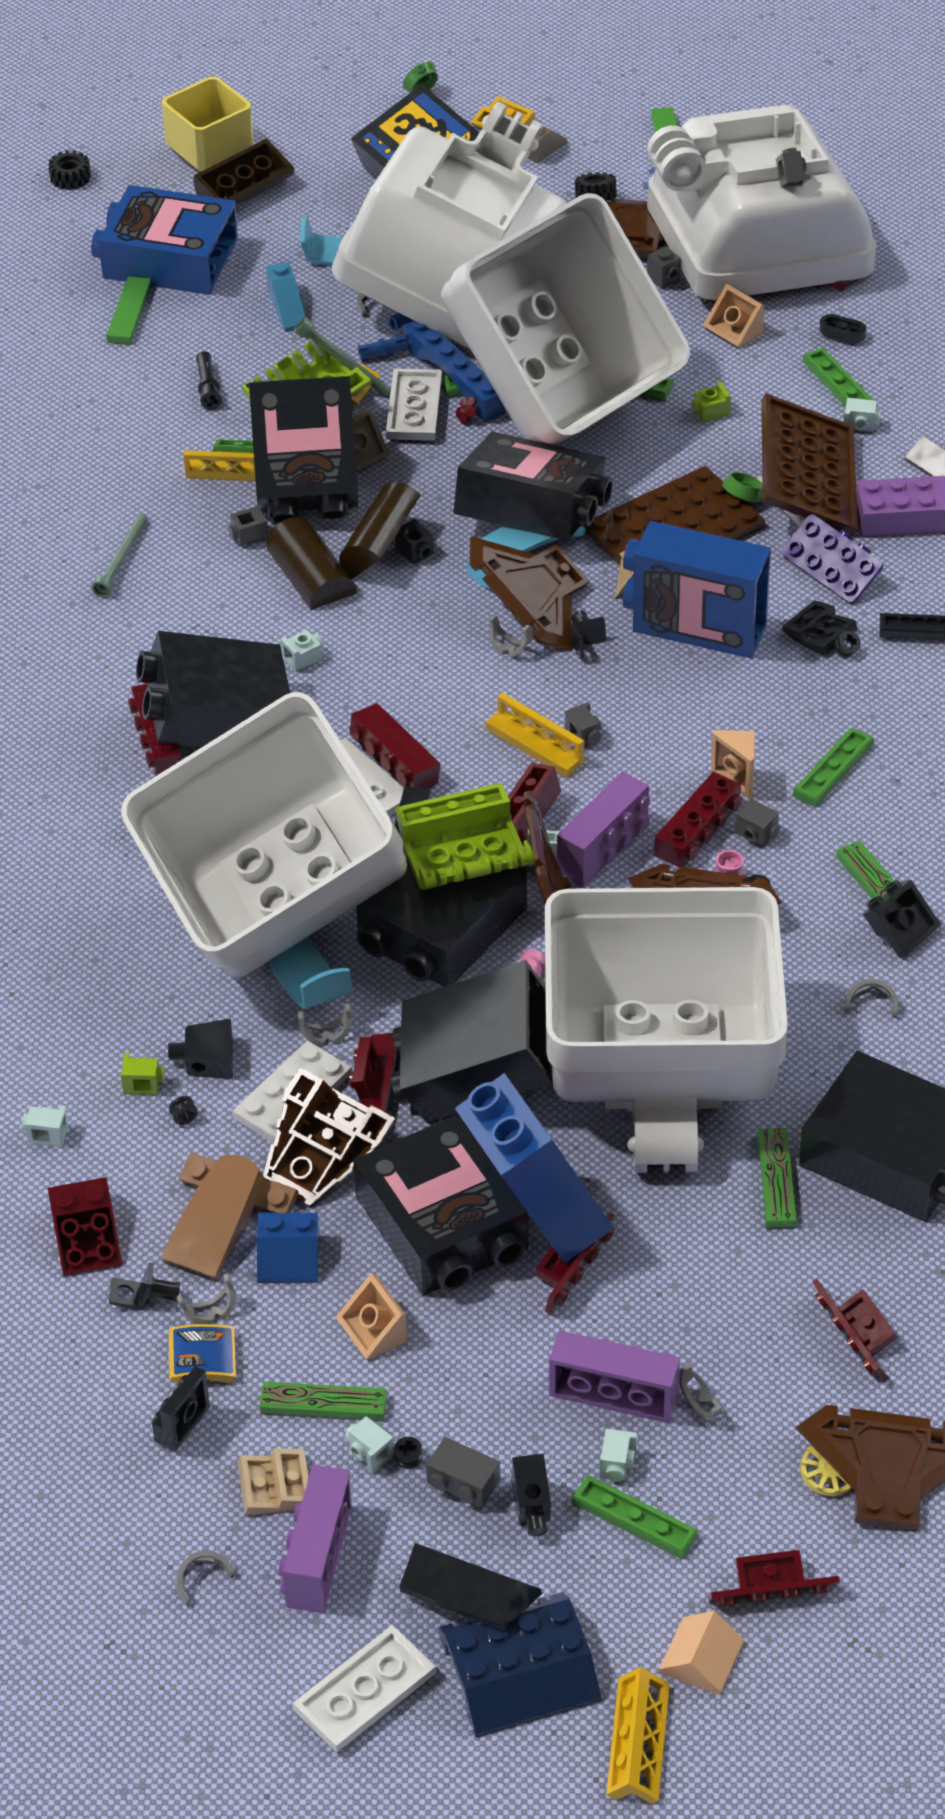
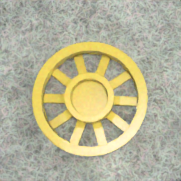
M813 1446L807 1448L800 1462V1473L809 1488L825 1496H840L852 1489ZM812 1454L819 1462L807 1460V1458ZM806 1465L814 1466L817 1468L816 1470L807 1473ZM814 1476H818L821 1480L819 1485L816 1484L811 1478ZM842 1479L847 1485L839 1488L837 1481ZM825 1482L832 1483L834 1489L823 1486Z

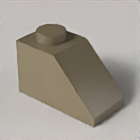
M543 126L537 139L539 142L538 148L535 151H531L528 159L536 163L541 162L566 144L567 138Z

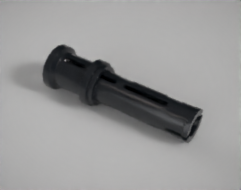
M202 351L196 357L200 376L198 391L201 394L200 403L205 409L213 410L222 403V397L219 393L220 385L214 377L211 354L207 351Z

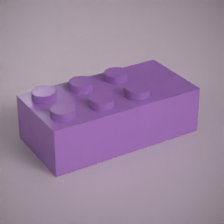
M945 476L857 481V512L862 537L945 532Z
M622 771L557 834V863L563 875L568 874L571 881L584 887L608 863H612L616 855L624 847H628L640 831L642 832L647 828L650 821L648 817L650 803L648 784Z
M559 1330L549 1358V1396L670 1424L679 1396L680 1357L672 1356L665 1352L659 1353L645 1350L638 1346L614 1343L607 1339H596Z
M312 1464L302 1503L297 1502L295 1506V1529H290L287 1535L286 1548L289 1549L287 1557L282 1556L279 1565V1576H283L280 1592L285 1594L286 1608L323 1614L325 1612L352 1510L350 1470Z

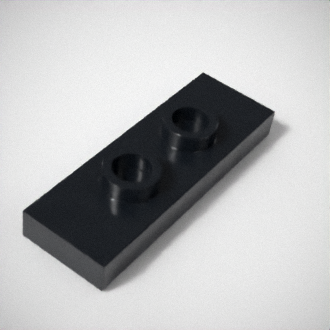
M880 613L879 637L945 640V615Z

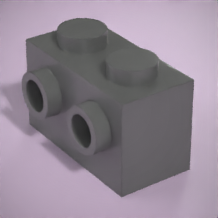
M447 1437L443 1438L426 1464L427 1483L431 1484L432 1487L439 1491L445 1490L458 1496L465 1503H473L480 1507L484 1506L501 1480L500 1461Z

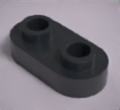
M827 314L820 318L819 331L827 337L853 344L863 341L866 337V325L861 321L836 314Z

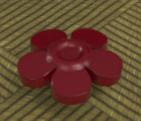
M463 397L460 400L459 405L461 407L457 408L456 417L460 418L461 423L467 424L470 417L474 418L476 416L477 409L474 408L477 404L476 398L470 397L468 399Z

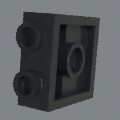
M911 879L903 882L895 880L884 888L886 894L882 898L879 895L871 899L866 904L868 910L863 913V916L878 937L884 935L899 958L906 957L941 926V923Z
M194 1366L188 1375H184L180 1379L177 1388L170 1397H167L162 1402L160 1410L153 1417L154 1441L176 1452L210 1408L205 1370Z

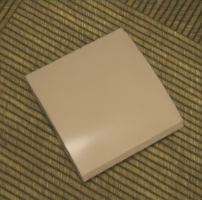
M273 1449L271 1456L240 1455L238 1469L245 1515L295 1510L297 1502L302 1503L309 1478L304 1449Z

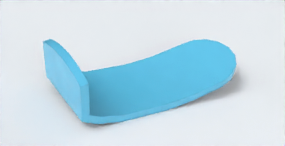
M303 216L300 227V243L306 261L332 266L343 237L326 236L312 232L308 216Z
M581 525L572 537L583 536L586 530L585 526ZM508 526L501 527L482 538L483 540L525 552L560 540L559 538ZM469 554L467 572L477 583L490 589L482 580L486 576L483 571H474L469 565Z
M309 936L267 962L283 988L303 1009H308L353 992L350 970L348 968L331 969Z

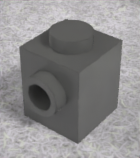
M667 246L647 256V273L652 282L660 289L680 281L681 258Z
M751 799L736 814L735 834L749 842L764 847L770 839H775L779 833V812Z

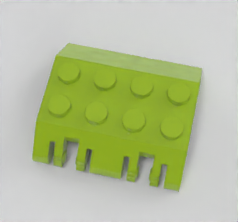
M312 340V343L308 341L304 344L306 352L313 361L311 364L308 365L303 355L298 350L292 352V356H286L274 364L272 369L268 368L265 370L269 381L350 376L351 397L372 383L371 379L358 367L353 370L348 369ZM258 376L253 378V382H263ZM247 382L241 389L250 402L249 382Z
M502 783L395 807L403 848L420 889L426 890L447 885V883L453 881L459 882L464 879L501 872L504 869L518 868V866L534 864L533 853L528 841H524L523 847L511 820L510 800Z

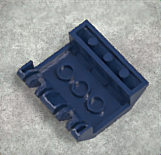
M563 1592L549 1595V1600L545 1597L537 1599V1606H529L504 1630L476 1620L475 1623L470 1625L461 1620L456 1622V1627L452 1623L438 1627L445 1655L450 1654L463 1689L465 1710L475 1738L602 1701L591 1651L571 1600Z

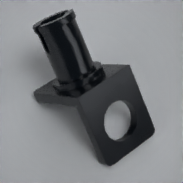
M580 610L582 617L576 611L572 615L571 620L573 623H570L572 647L580 660L584 659L583 645L606 640L604 617L589 619L587 613Z
M149 1263L141 1282L119 1278L111 1279L109 1304L143 1310L147 1299H150V1297L176 1302L177 1296H179L180 1282L154 1279V1263ZM121 1287L128 1288L132 1291L133 1297L131 1299H122L118 1296L116 1290Z

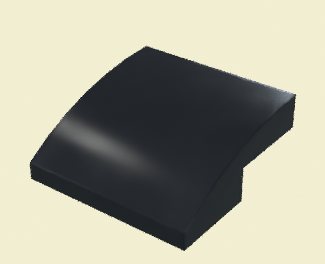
M816 600L782 626V631L794 641L824 656L834 649V641L844 631L854 632L858 629L856 620L836 615L833 605Z

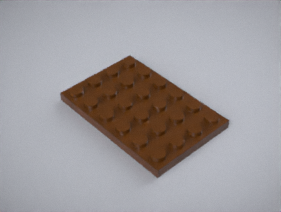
M765 393L761 399L763 502L805 518L813 514L838 531L843 530L853 535L858 529L854 426Z
M703 466L594 517L590 526H583L586 528L585 533L620 566L621 556L619 553L625 551L630 539L641 541L650 521L740 540L765 528V519L744 500L728 493L723 488V481L707 466Z

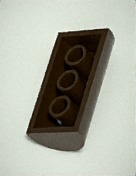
M266 138L195 174L193 178L194 189L197 195L233 200L237 205L290 178L294 174L295 168Z
M398 482L388 483L382 487L340 553L339 562L351 579L357 577L382 558L421 496L415 489Z
M302 517L288 518L276 525L270 532L267 539L268 552L310 610L357 594L355 583L308 520Z

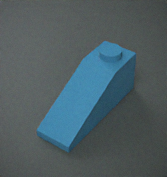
M289 262L266 266L267 288L284 332L294 330L298 322L306 316Z

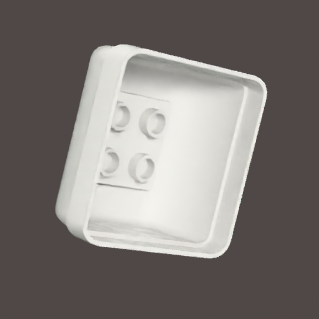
M499 101L494 105L490 114L483 118V128L474 141H468L454 133L451 134L449 139H446L421 126L410 130L370 188L355 221L341 240L332 264V273L342 284L418 323L425 324L426 327L441 332L447 338L469 348L468 344L442 302L441 291L445 283L451 279L454 271L474 256L567 203L562 197L536 185L538 176L522 168L531 151H535L538 148L539 142L537 139L543 124L536 120H533L530 126L521 123L523 114L517 112L514 118L506 115L507 105Z
M778 105L694 117L681 127L670 125L661 128L649 140L647 147L648 156L656 169L654 176L651 177L648 183L647 208L670 250L681 258V270L697 296L704 299L717 300L726 283L749 296L835 283L836 281L855 280L872 274L875 266L877 244L872 236L868 214L811 122L792 105ZM796 148L797 151H801V156L806 161L805 174H810V179L804 184L781 187L776 158L782 154L783 150Z
M587 193L573 199L474 256L454 271L451 279L445 283L441 291L443 304L522 438L534 442L557 444L574 436L680 370L687 364L690 357V348L686 338L608 204L602 197L596 194Z
M292 692L279 698L132 791L122 804L121 815L126 827L192 940L211 964L222 968L224 972L232 977L240 978L250 974L400 879L405 874L407 868L406 857L403 852V841L398 830L316 702L309 695L302 692Z
M756 887L564 889L551 894L545 905L546 1053L549 1062L552 1064L553 1086L557 1095L562 1100L568 1102H605V1109L630 1110L633 1113L634 1136L629 1139L627 1146L634 1153L635 1173H647V1164H662L663 1173H669L670 1164H685V1172H697L698 1152L703 1150L704 1147L703 1139L698 1136L697 1110L702 1108H722L723 1101L766 1099L773 1093L777 1085L779 1065H781L786 1056L788 1022L779 913L776 898L770 892Z

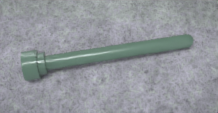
M303 317L298 322L293 331L300 338H310L350 370L358 367L371 379L372 383L370 385L384 396H390V387L319 334L311 320Z
M141 513L138 515L105 574L96 577L91 586L92 592L100 598L110 596L114 589L113 579L147 521L146 514Z

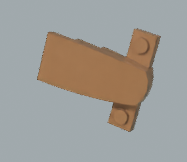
M190 1152L179 1180L182 1183L196 1187L197 1190L179 1219L161 1259L169 1264L218 1280L227 1256L232 1257L240 1233H245L253 1208L268 1213H290L299 1192L293 1187L265 1178L258 1166L246 1157L222 1155L218 1161Z

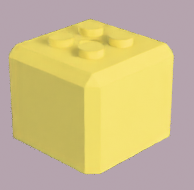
M208 77L163 98L162 110L165 142L199 171H203L254 145L251 103L220 78Z

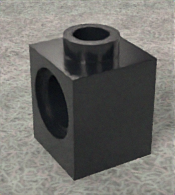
M413 519L402 525L395 536V549L412 564H415L433 554V534L416 519Z

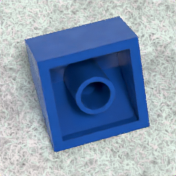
M258 1213L257 1283H318L320 1244L318 1213Z

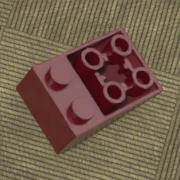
M107 1177L48 1187L63 1276L123 1265Z

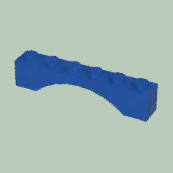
M414 320L403 325V335L406 338L408 351L418 360H429L444 370L459 388L463 397L468 399L470 397L476 398L477 404L474 407L477 409L476 415L484 423L505 414V407L485 373L441 332L426 327L425 324Z

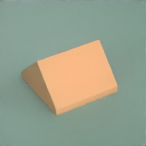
M726 283L703 326L741 348L763 333L764 305Z
M715 730L712 732L711 771L740 783L741 794L748 799L753 796L755 731Z
M370 1273L336 1316L339 1323L367 1360H371L407 1342L405 1313L377 1275Z
M715 1610L683 1617L659 1668V1673L721 1695L744 1644V1639Z

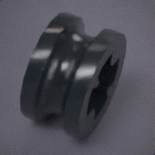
M844 631L835 639L834 649L840 656L850 657L859 650L861 642L854 632ZM844 640H847V644L850 642L851 647L849 649L847 648V644H843Z
M189 1096L178 1097L169 1105V1112L176 1124L190 1123L198 1115V1109L194 1105L193 1099Z
M409 1436L400 1438L395 1443L394 1459L398 1466L412 1469L421 1463L422 1445L419 1440ZM407 1449L412 1450L410 1456L404 1455Z

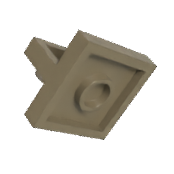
M366 409L354 415L353 430L357 471L390 455L372 410Z

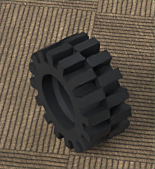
M66 150L65 154L58 152V156L53 155L52 159H49L50 181L55 187L59 185V189L66 187V190H70V187L78 189V185L83 187L91 179L89 159L82 152L77 154L75 150L72 153Z
M590 172L588 175L582 174L577 176L574 180L575 198L590 193L602 197L607 202V200L612 201L617 196L616 176H613L611 173L603 172L600 174V172H596V174H592Z

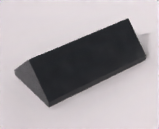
M417 1543L414 1544L399 1586L402 1593L500 1630H504L542 1595V1590L538 1587Z

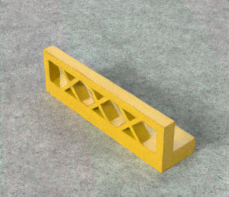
M184 450L186 478L255 481L254 453Z
M502 692L497 696V713L485 722V729L544 765L555 766L556 772L566 778L584 764L583 739ZM507 706L512 710L513 713L507 710ZM568 742L575 746V750L570 747Z
M642 1667L618 1678L606 1795L614 1800H618L633 1793L653 1804L659 1801L670 1683ZM649 1685L658 1689L657 1702H654L649 1692ZM647 1711L654 1722L653 1732L646 1721ZM643 1741H646L652 1753L650 1761L643 1750ZM641 1770H643L649 1782L648 1788L639 1784Z

